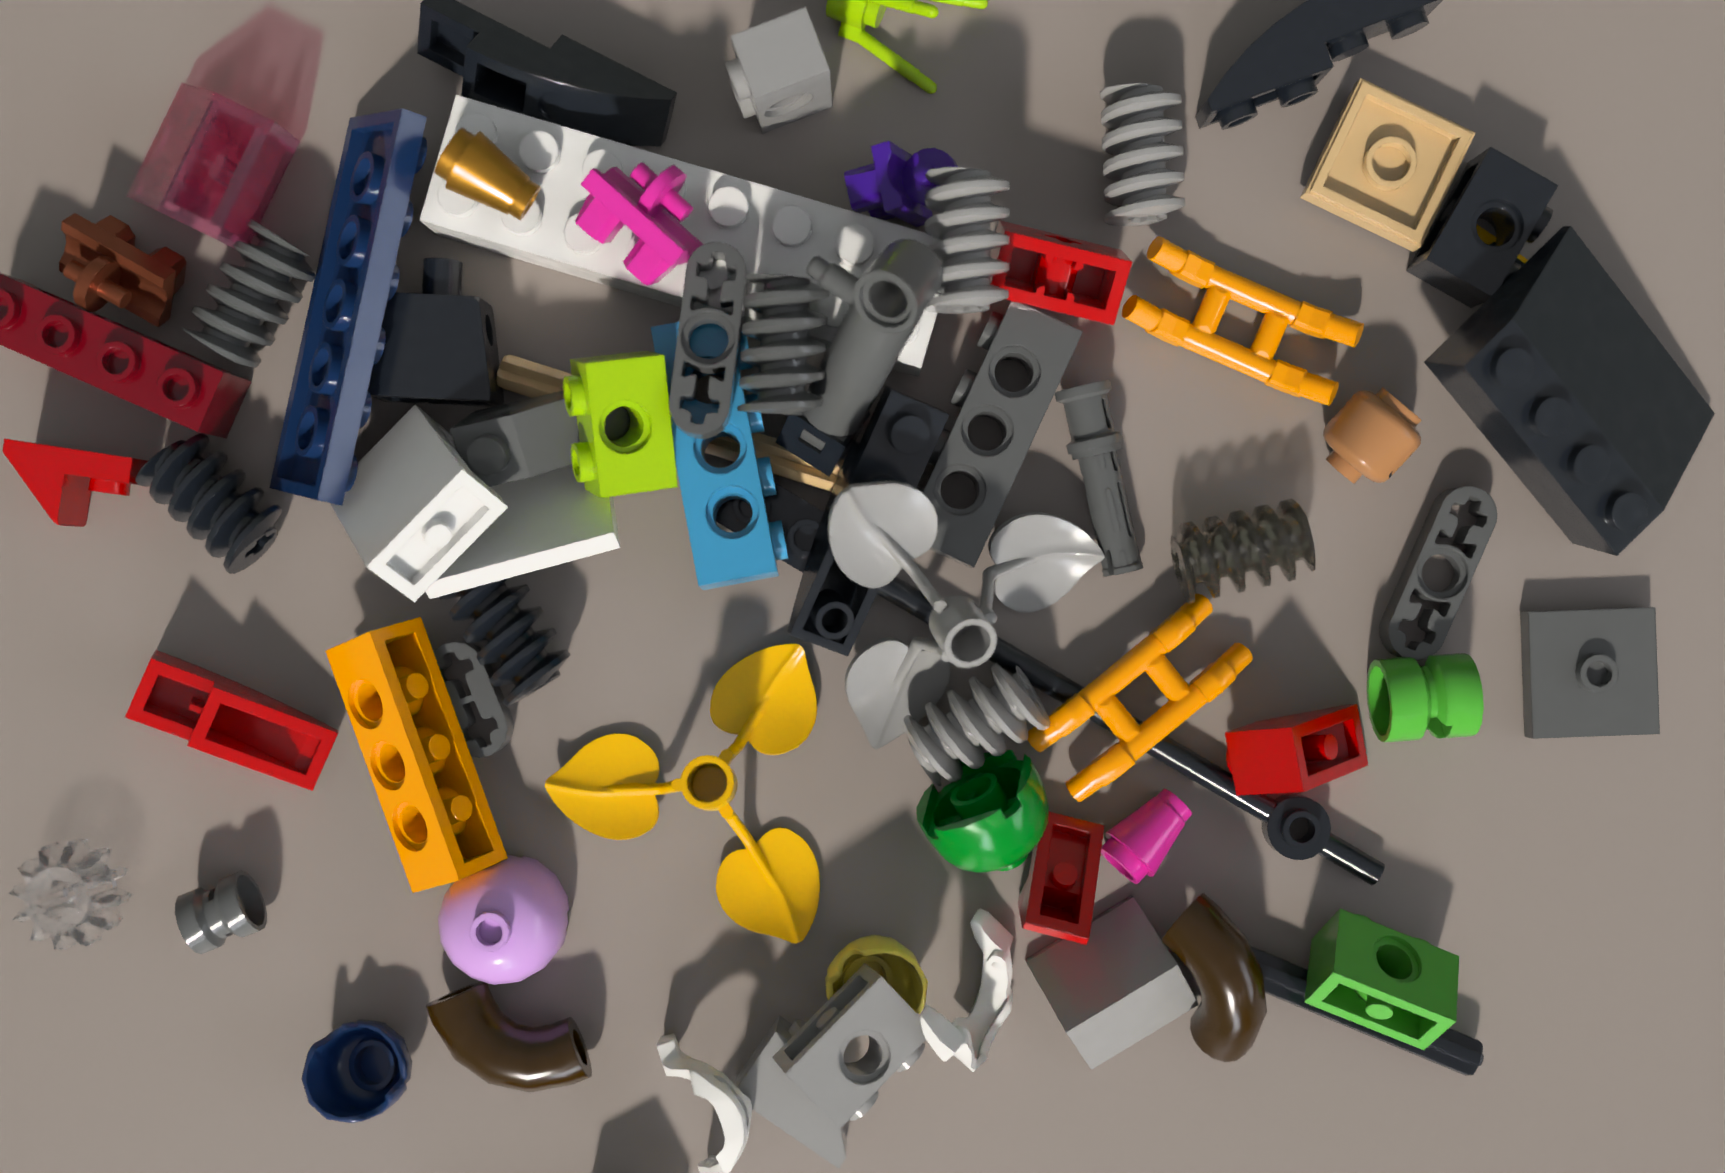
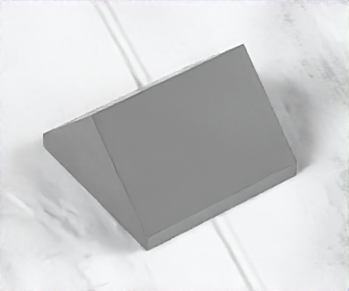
M1132 895L1092 919L1090 938L1086 945L1060 938L1025 959L1065 1032L1091 1070L1199 1005L1178 964L1165 944L1161 942V938Z

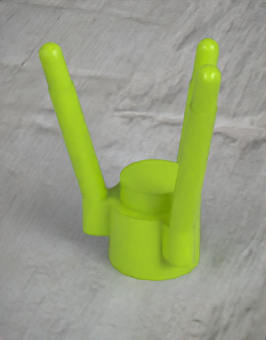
M827 0L826 16L841 22L838 36L860 44L929 94L936 92L937 85L934 81L866 32L865 27L868 25L877 28L883 19L887 7L928 18H935L939 13L937 6L918 0ZM928 0L976 9H985L988 6V0Z

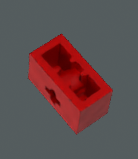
M999 220L996 232L1008 235L1010 237V244L992 249L991 257L1009 263V271L990 277V284L1009 290V298L1005 300L1109 325L1115 324L1132 261L1122 250Z

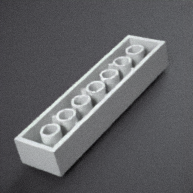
M459 95L455 97L436 164L445 147L460 128L463 127L474 135L481 131L525 172L531 181L541 186V189L529 211L519 221L510 214L507 215L446 189L447 181L433 172L419 219L440 237L678 307L682 305L687 263L677 265L658 283L647 286L629 272L623 263V260L640 239L625 224L612 242L602 244L591 238L575 223L586 198L590 194L580 184L591 169L597 168L601 173H605L612 167H618L630 178L634 168L641 162L645 163L657 175L669 166H677L686 174V181L678 194L693 206L690 215L680 224L703 244L723 242L733 246L742 255L748 274L797 276L809 278L811 282L820 285L817 280L807 275L806 272L811 259L814 256H820L829 263H836L856 277L861 278L892 242L908 239L915 240L928 247L930 244L941 241L925 232ZM714 260L712 270L701 271L699 275L708 281L710 288L709 305L705 306L695 302L693 310L714 308L732 315L734 306L721 308L719 300L723 281L735 280L736 275L727 272L725 261ZM748 281L747 295L764 290L763 287ZM937 292L934 297L940 296L942 293ZM830 293V297L811 302L810 309L827 316L828 324L808 330V336L827 344V350L850 305ZM745 307L743 324L762 318V314ZM927 310L923 312L892 370L919 377L938 313Z

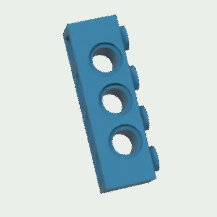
M679 322L650 327L655 353L664 354L669 398ZM703 324L692 333L690 348L700 358H716L726 350L729 340L728 334L717 324ZM743 332L741 334L732 413L726 428L714 437L696 439L684 434L677 427L671 416L676 468L698 586L702 590L777 577L779 572L776 561L789 558L782 521L769 522L764 497L777 495L770 457L757 458L752 435L753 433L765 431L762 414L737 411L739 405L757 400L758 396L755 394L745 395L744 389L739 386V379L742 378L740 370L753 368L752 365L743 362L740 358L741 351L749 349L747 335L743 334ZM688 366L686 367L685 377L697 375L699 380L706 375H718L725 378V371L706 374ZM695 399L694 401H684L682 409L690 411L693 416V423L704 424L706 414L718 413L720 406L714 403H702ZM719 437L732 438L740 445V454L737 460L725 468L713 467L705 461L706 447L712 440ZM729 500H742L752 508V519L749 525L742 531L735 533L720 529L716 522V516L721 505Z

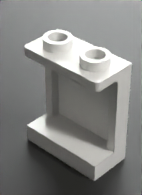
M416 404L358 462L355 482L352 488L345 492L343 506L330 503L365 566L414 602L508 508L498 493L472 473L456 451L452 435Z

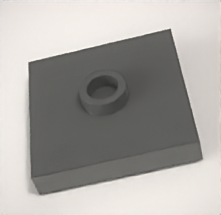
M1655 607L1520 612L1525 737L1540 739L1660 734Z

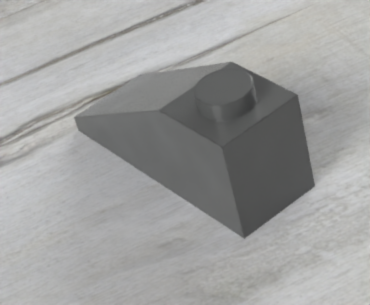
M563 391L477 410L450 428L456 451L472 473L489 487L531 478L572 465L571 445L572 443L579 442L577 416H569L565 406ZM624 406L615 408L606 417L604 430L610 441L622 438L629 429L630 416Z

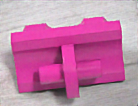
M641 162L634 168L630 178L618 167H612L605 173H601L597 168H593L580 184L590 194L586 198L575 223L591 238L602 244L612 242L625 224L640 239L623 260V263L629 272L647 286L658 283L677 265L688 263L692 253L698 247L704 245L680 224L690 215L693 206L678 194L686 181V174L675 165L669 166L657 175L645 163Z

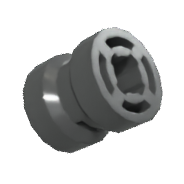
M242 870L220 879L216 889L207 890L199 887L178 896L175 902V916L181 935L187 945L198 954H204L224 945L226 938L233 934L243 938L261 931L267 923V910L261 891L254 879Z

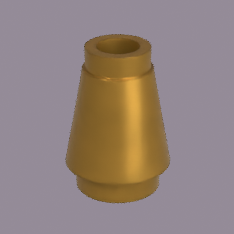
M463 127L449 141L434 170L436 175L447 181L446 189L507 215L510 214L519 221L529 211L541 189V186L531 181L530 177L481 131L474 135Z

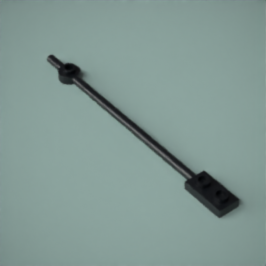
M775 483L777 495L764 497L769 522L782 521L789 557L782 561L803 573L824 511ZM729 500L719 508L716 522L734 533L742 531L749 525L752 519V508L742 500ZM895 577L890 583L879 588L877 595L929 625V618L933 607L920 590L898 577ZM997 636L996 648L988 659L994 664L997 663L1011 674L1016 673L1017 665L1027 676L1033 687L1062 704L1084 688ZM1094 712L1095 714L1089 718V720L1112 732L1097 712ZM1134 717V719L1138 722L1139 725L1143 723V721ZM1168 736L1146 752L1261 820L1265 840L1271 848L1281 855L1294 860H1305L1319 854L1371 886L1375 885L1381 878L1385 864L1331 833L1329 816L1318 802L1301 794H1285L1276 799L1266 794L1236 796L1233 775ZM1297 818H1306L1309 825L1308 832L1300 839H1293L1290 835L1291 823Z

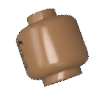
M1383 387L1377 394L1367 390L1358 391L1323 430L1325 441L1333 449L1326 457V461L1353 484L1362 475L1373 482H1385L1420 446L1421 436L1415 427L1422 420Z

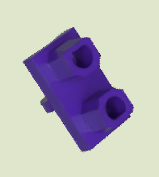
M886 141L871 146L874 163L844 172L848 197L853 211L857 213L868 211L871 217L880 220L897 217L915 227L925 225V221L933 216V212L926 206L925 194L929 190L939 187L928 181L925 173L930 169L958 166L956 161L943 150L923 148L911 155L891 141Z

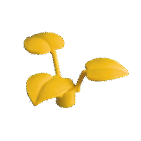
M783 644L762 649L745 657L725 672L713 690L710 700V716L713 723L719 729L738 736L727 749L722 750L719 757L703 755L691 760L685 766L681 778L664 783H656L660 772V764L651 747L638 737L615 733L596 738L586 744L561 769L546 780V791L557 807L570 820L583 829L607 839L629 840L640 837L653 829L659 818V804L656 795L682 792L685 799L693 806L706 811L718 810L746 848L730 853L719 867L715 888L722 909L735 923L756 933L777 937L791 943H800L808 934L815 919L820 898V874L814 853L806 841L787 828H774L765 833L756 843L749 830L730 805L736 795L738 782L734 770L729 766L748 741L762 754L781 755L798 748L812 732L817 716V697L809 673L805 651L801 645Z

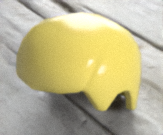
M874 934L858 938L848 943L838 952L827 968V975L825 977L827 1000L865 963L881 975L916 1013L920 1014L925 1007L928 981L913 952L892 937Z

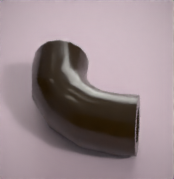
M1203 893L1179 916L1166 932L1161 942L1174 952L1191 971L1200 989L1201 1002L1190 1019V1031L1194 1042L1204 1053L1213 1059L1223 1062L1237 1061L1253 1046L1267 1013L1263 970L1246 936L1224 911Z
M482 981L457 989L426 1005L433 1026L453 1058L488 1084L530 1093L573 1085L592 1076L591 1062L584 1039L572 1017L539 1027L517 1024L502 1013L492 997L488 983Z

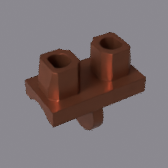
M73 213L62 221L61 231L65 234L66 245L59 261V271L76 283L73 298L78 306L88 312H95L110 302L119 308L127 309L156 327H160L170 319L173 295L181 288L185 280L187 262L184 256L166 246L157 248L149 255L135 247L136 236L130 226L112 215L92 223L82 216Z

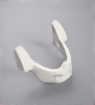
M981 908L975 912L970 922L974 938L983 952L981 986L969 1016L956 1018L951 1023L942 1014L926 1004L920 1017L923 1035L941 1060L947 1061L954 1055L972 1072L988 1059L987 1054L991 1044L1012 1011L1013 991L1011 989L1013 966L1010 952L1013 935L989 912Z
M674 1033L660 1036L656 1047L666 1076H679L691 1080L694 1095L707 1099L714 1106L721 1122L725 1137L724 1147L717 1156L710 1155L707 1159L698 1163L699 1172L729 1173L742 1155L748 1141L752 1114L750 1098L744 1095L724 1073L705 1062L690 1058L680 1050Z

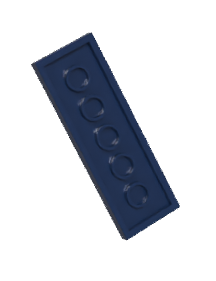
M400 108L351 117L349 119L318 261L317 276L313 284L269 488L343 506L345 492H348L355 482L358 461L354 451L358 432L366 424L372 406V398L368 391L373 365L380 360L385 347L386 335L382 328L387 301L391 300L399 283V267L395 264L400 239L408 232L413 219V203L409 200L414 175L422 168L427 154V140L423 137L427 117Z

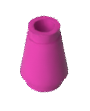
M1162 789L1156 797L1151 798L1105 833L1108 840L1103 844L1101 854L1117 871L1135 884H1138L1146 875L1154 877L1185 826V822L1192 815V812L1175 794L1167 789Z

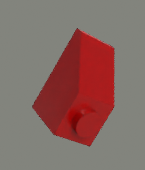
M1347 704L1260 720L1225 732L1227 743L1226 761L1229 771L1233 775L1236 796L1306 792L1368 766L1357 704Z

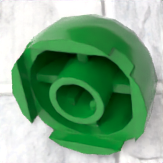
M1006 749L1005 753L1001 756H994L990 752L984 753L985 762L978 769H972L962 762L963 775L960 780L946 785L939 793L932 783L923 793L916 806L917 821L929 842L945 860L961 870L992 872L1008 871L1018 867L1027 859L1029 853L1038 844L1048 824L1049 805L1042 779L1031 758L1024 754L1023 760H1018L1013 750Z

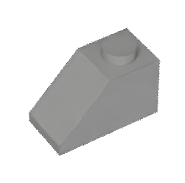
M779 1015L738 1074L735 1086L750 1098L752 1110L839 1169L846 1159L847 1136L845 1125L839 1130L787 1077L772 1058L806 1022L795 1019L793 1024H791Z

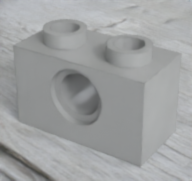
M806 7L730 36L736 57L725 62L731 79L730 83L743 118L746 119L755 115L762 134L832 107L830 68Z
M864 963L772 1058L787 1077L840 1130L848 1120L855 1121L872 1108L879 1095L878 1089L895 1072L905 1071L919 1059L925 1049L924 1042L926 1038L923 1035L919 1015L881 975ZM858 1036H869V1047L866 1054L858 1061L844 1062V1051L848 1043Z

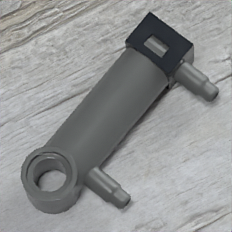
M900 239L890 243L861 278L856 277L836 263H829L820 256H814L806 268L807 275L817 280L821 287L850 306L818 367L825 371L824 379L810 383L807 391L822 397L823 405L804 411L803 415H785L788 418L775 443L829 477L849 451L853 440H857L871 414L869 410L927 305L941 288L943 281L942 265L934 252L926 245L915 240Z

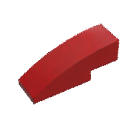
M155 650L125 715V718L189 740L188 747L313 791L338 735L337 729L272 697L158 650Z

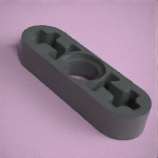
M710 242L698 247L688 260L684 281L669 410L677 427L684 434L696 439H708L721 433L728 425L732 413L745 310L744 297L747 295L748 280L745 275L748 273L740 252L733 246L723 242ZM714 260L725 261L727 272L736 275L735 280L723 281L719 300L721 308L734 306L732 315L714 308L693 310L695 302L705 306L709 305V284L706 278L699 275L701 271L712 270ZM707 323L721 326L727 332L729 339L726 350L720 356L713 359L700 358L690 348V338L694 330ZM688 366L706 374L725 371L724 381L721 382L713 377L709 379L708 395L710 401L720 407L718 413L706 414L704 424L693 423V416L690 411L682 409L684 401H694L698 391L699 380L697 375L685 377L686 367Z
M1473 486L1452 488L1444 491L1434 500L1379 625L1381 642L1392 655L1399 658L1411 657L1415 660H1423L1428 658L1429 655L1437 653L1442 647L1497 522L1496 504L1492 497L1484 490ZM1467 501L1471 502L1468 512L1476 517V522L1471 526H1462L1453 541L1454 544L1466 546L1464 553L1451 545L1436 544L1437 536L1440 538L1452 537L1458 525V518L1450 514L1451 507L1466 504ZM1434 555L1445 557L1453 568V579L1450 585L1439 592L1428 588L1422 578L1424 563ZM1413 593L1425 601L1440 602L1438 611L1424 608L1418 620L1417 627L1426 632L1423 641H1411L1406 647L1404 644L1407 635L1398 630L1402 620L1413 621L1422 606L1421 603L1409 601L1411 594Z

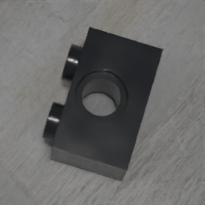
M1489 147L1468 162L1431 226L1421 248L1418 249L1406 271L1470 308L1486 302L1521 268V265L1516 263L1515 260L1525 243H1533L1546 228L1553 214V210L1547 207L1558 185L1493 147ZM1478 218L1488 221L1495 229L1496 242L1494 246L1484 243L1478 236L1476 230Z

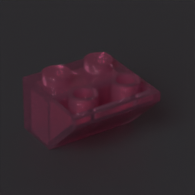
M182 82L126 197L235 249L233 245L237 240L251 243L255 234L248 227L247 223L250 219H253L260 224L300 141L275 121L216 92Z

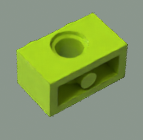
M638 351L570 359L572 376L564 377L563 394L569 416H577L579 442L572 443L571 462L576 481L578 483L584 482L585 490L599 498L678 487L664 354ZM624 406L630 416L629 429L622 438L610 441L604 430L606 417L615 408Z

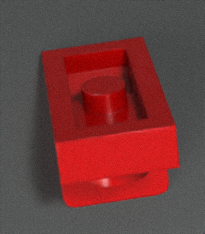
M4 439L2 450L54 523L61 526L84 527L86 525L91 491L130 496L131 484L138 485L135 478L141 468L148 462V460Z
M1049 811L1046 829L1032 852L1029 877L1018 897L1022 929L1087 944L1090 938L1105 825Z

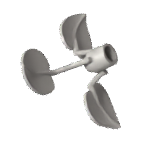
M898 481L850 484L847 488L841 490L831 507L828 517L830 549L840 569L859 585L874 589L881 588L890 583L903 568L933 607L929 618V628L935 640L916 636L908 646L897 638H882L860 650L847 668L845 675L847 699L870 745L877 750L892 742L906 732L903 721L905 716L910 715L919 722L927 714L925 705L929 702L936 705L949 683V661L958 667L972 668L990 658L997 644V635L991 625L997 621V615L993 611V591L1002 604L1017 612L1031 613L1047 608L1065 596L1089 569L1105 558L1103 551L1097 543L1076 524L1046 512H1027L1008 519L992 533L989 539L988 550L995 565L987 567L982 573L980 607H978L972 599L965 596L957 595L942 598L912 560L923 555L932 547L938 531L937 513L933 504L923 492L910 484Z

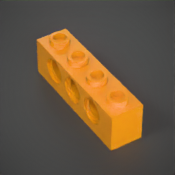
M421 617L369 631L326 650L325 652L412 893L459 881L508 859Z

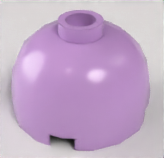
M507 855L508 859L453 882L446 891L438 916L440 942L452 964L470 978L493 985L522 981L544 969L564 944L568 925V896L556 874L537 859L526 856L520 858Z

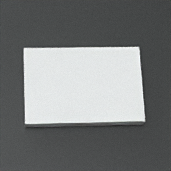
M572 465L531 478L491 486L490 488L501 496L508 508L425 592L429 599L620 548L613 496L599 498L585 490L584 482L578 483L576 481Z

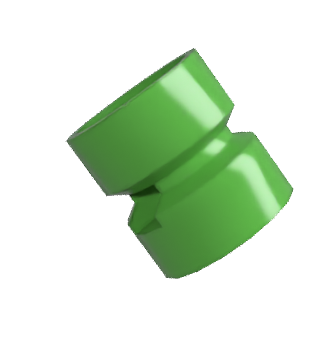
M1469 654L1429 655L1424 666H1420L1411 657L1374 659L1370 664L1367 676V704L1371 724L1378 740L1383 743L1419 740L1424 736L1427 729L1432 736L1438 739L1474 736L1479 732L1484 711L1483 689L1476 663Z

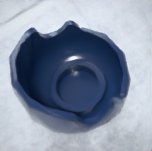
M359 1019L356 1022L342 1024L311 1046L307 1053L301 1079L309 1104L327 1120L347 1123L361 1122L382 1114L400 1099L407 1089V1082L411 1079L412 1059L404 1038L385 1022Z

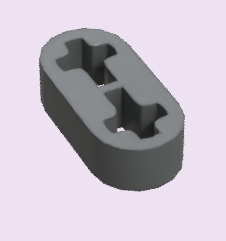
M466 641L445 643L434 650V655L469 752L472 757L477 758L493 755L507 746L514 730L512 714L509 707H506L503 702L505 697L500 686L494 687L490 681L494 674L491 664L480 665L476 656L482 648L476 644L467 643ZM453 652L459 660L470 659L473 663L474 670L465 674V679L471 692L469 696L466 695L462 683L458 679L447 680L445 677L444 669L452 665L450 654ZM473 701H475L479 714L483 719L494 717L497 722L498 729L490 733V745H487L482 737L472 739L468 733V727L476 723V717L470 705Z

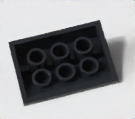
M1563 226L1424 361L1571 543L1616 556L1664 511L1715 414L1572 226Z

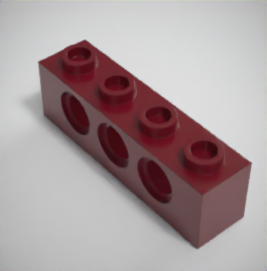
M0 272V345L196 432L227 439L252 381L96 312H88L77 304L28 282Z

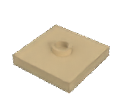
M1360 78L1354 84L1300 198L1415 252L1421 248L1475 136V132Z

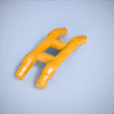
M1161 236L1156 237L1152 241L1147 251V258L1169 270L1170 274L1200 289L1205 288L1207 290L1192 324L1190 323L1191 321L1177 316L1165 308H1159L1137 295H1132L1125 302L1122 309L1123 318L1144 328L1145 332L1176 347L1181 346L1260 380L1265 385L1299 398L1304 397L1328 406L1332 404L1339 382L1309 373L1306 369L1291 365L1280 359L1275 360L1273 359L1288 324L1289 327L1323 340L1327 338L1355 348L1361 338L1364 323L1333 314V311L1315 306L1306 301H1298L1215 265V262L1203 258L1191 250H1185ZM1230 299L1265 314L1250 349L1215 334Z
M1194 594L1176 612L1169 615L1160 625L1153 629L1141 642L1080 692L1075 693L1066 702L1052 711L1048 716L1051 722L1049 728L1039 730L1034 726L1028 730V742L1037 752L1041 753L1060 738L1067 736L1095 714L1094 712H1097L1119 739L1118 743L1112 745L1104 753L1091 761L1090 765L1066 781L1069 793L1078 802H1082L1098 789L1107 786L1135 764V761L1202 706L1210 703L1236 679V676L1252 662L1253 656L1250 650L1241 643H1234L1215 662L1210 663L1188 684L1167 659L1165 654L1171 652L1182 643L1213 612L1211 602L1202 594ZM1145 671L1169 701L1139 725L1117 698L1116 694Z

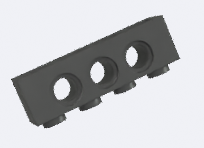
M1014 301L1010 302L1005 315L992 311L977 343V346L988 350L978 373L967 368L965 369L950 402L961 408L952 430L949 431L944 428L928 461L929 464L935 467L925 488L916 487L927 496L938 516L937 536L930 550L969 568L975 567L1083 331L1027 305ZM1004 360L1020 362L1028 372L1029 380L1027 387L1017 392L1003 389L995 378L996 365ZM978 417H989L995 420L1002 430V441L999 447L993 450H981L975 447L968 437L969 423ZM962 474L972 480L976 488V497L970 507L955 509L944 502L941 496V484L947 476Z

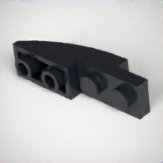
M423 0L421 2L417 54L462 76L461 96L629 146L661 147L665 142L677 92L563 34L549 48L456 0Z
M1307 0L1274 23L1230 67L1195 118L1199 129L1219 122L1222 130L1230 129L1258 115L1256 108L1279 100L1281 107L1284 108L1314 96L1318 93L1316 85L1334 67L1332 62L1349 58L1363 51L1369 46L1368 39L1389 32L1391 39L1395 40L1424 28L1429 24L1427 16L1443 0Z
M885 386L861 441L853 440L825 507L794 602L787 630L789 635L847 657L849 656L879 588L873 589L854 582L840 569L835 561L828 539V517L831 507L839 492L850 484L898 481L917 487L948 420V413Z

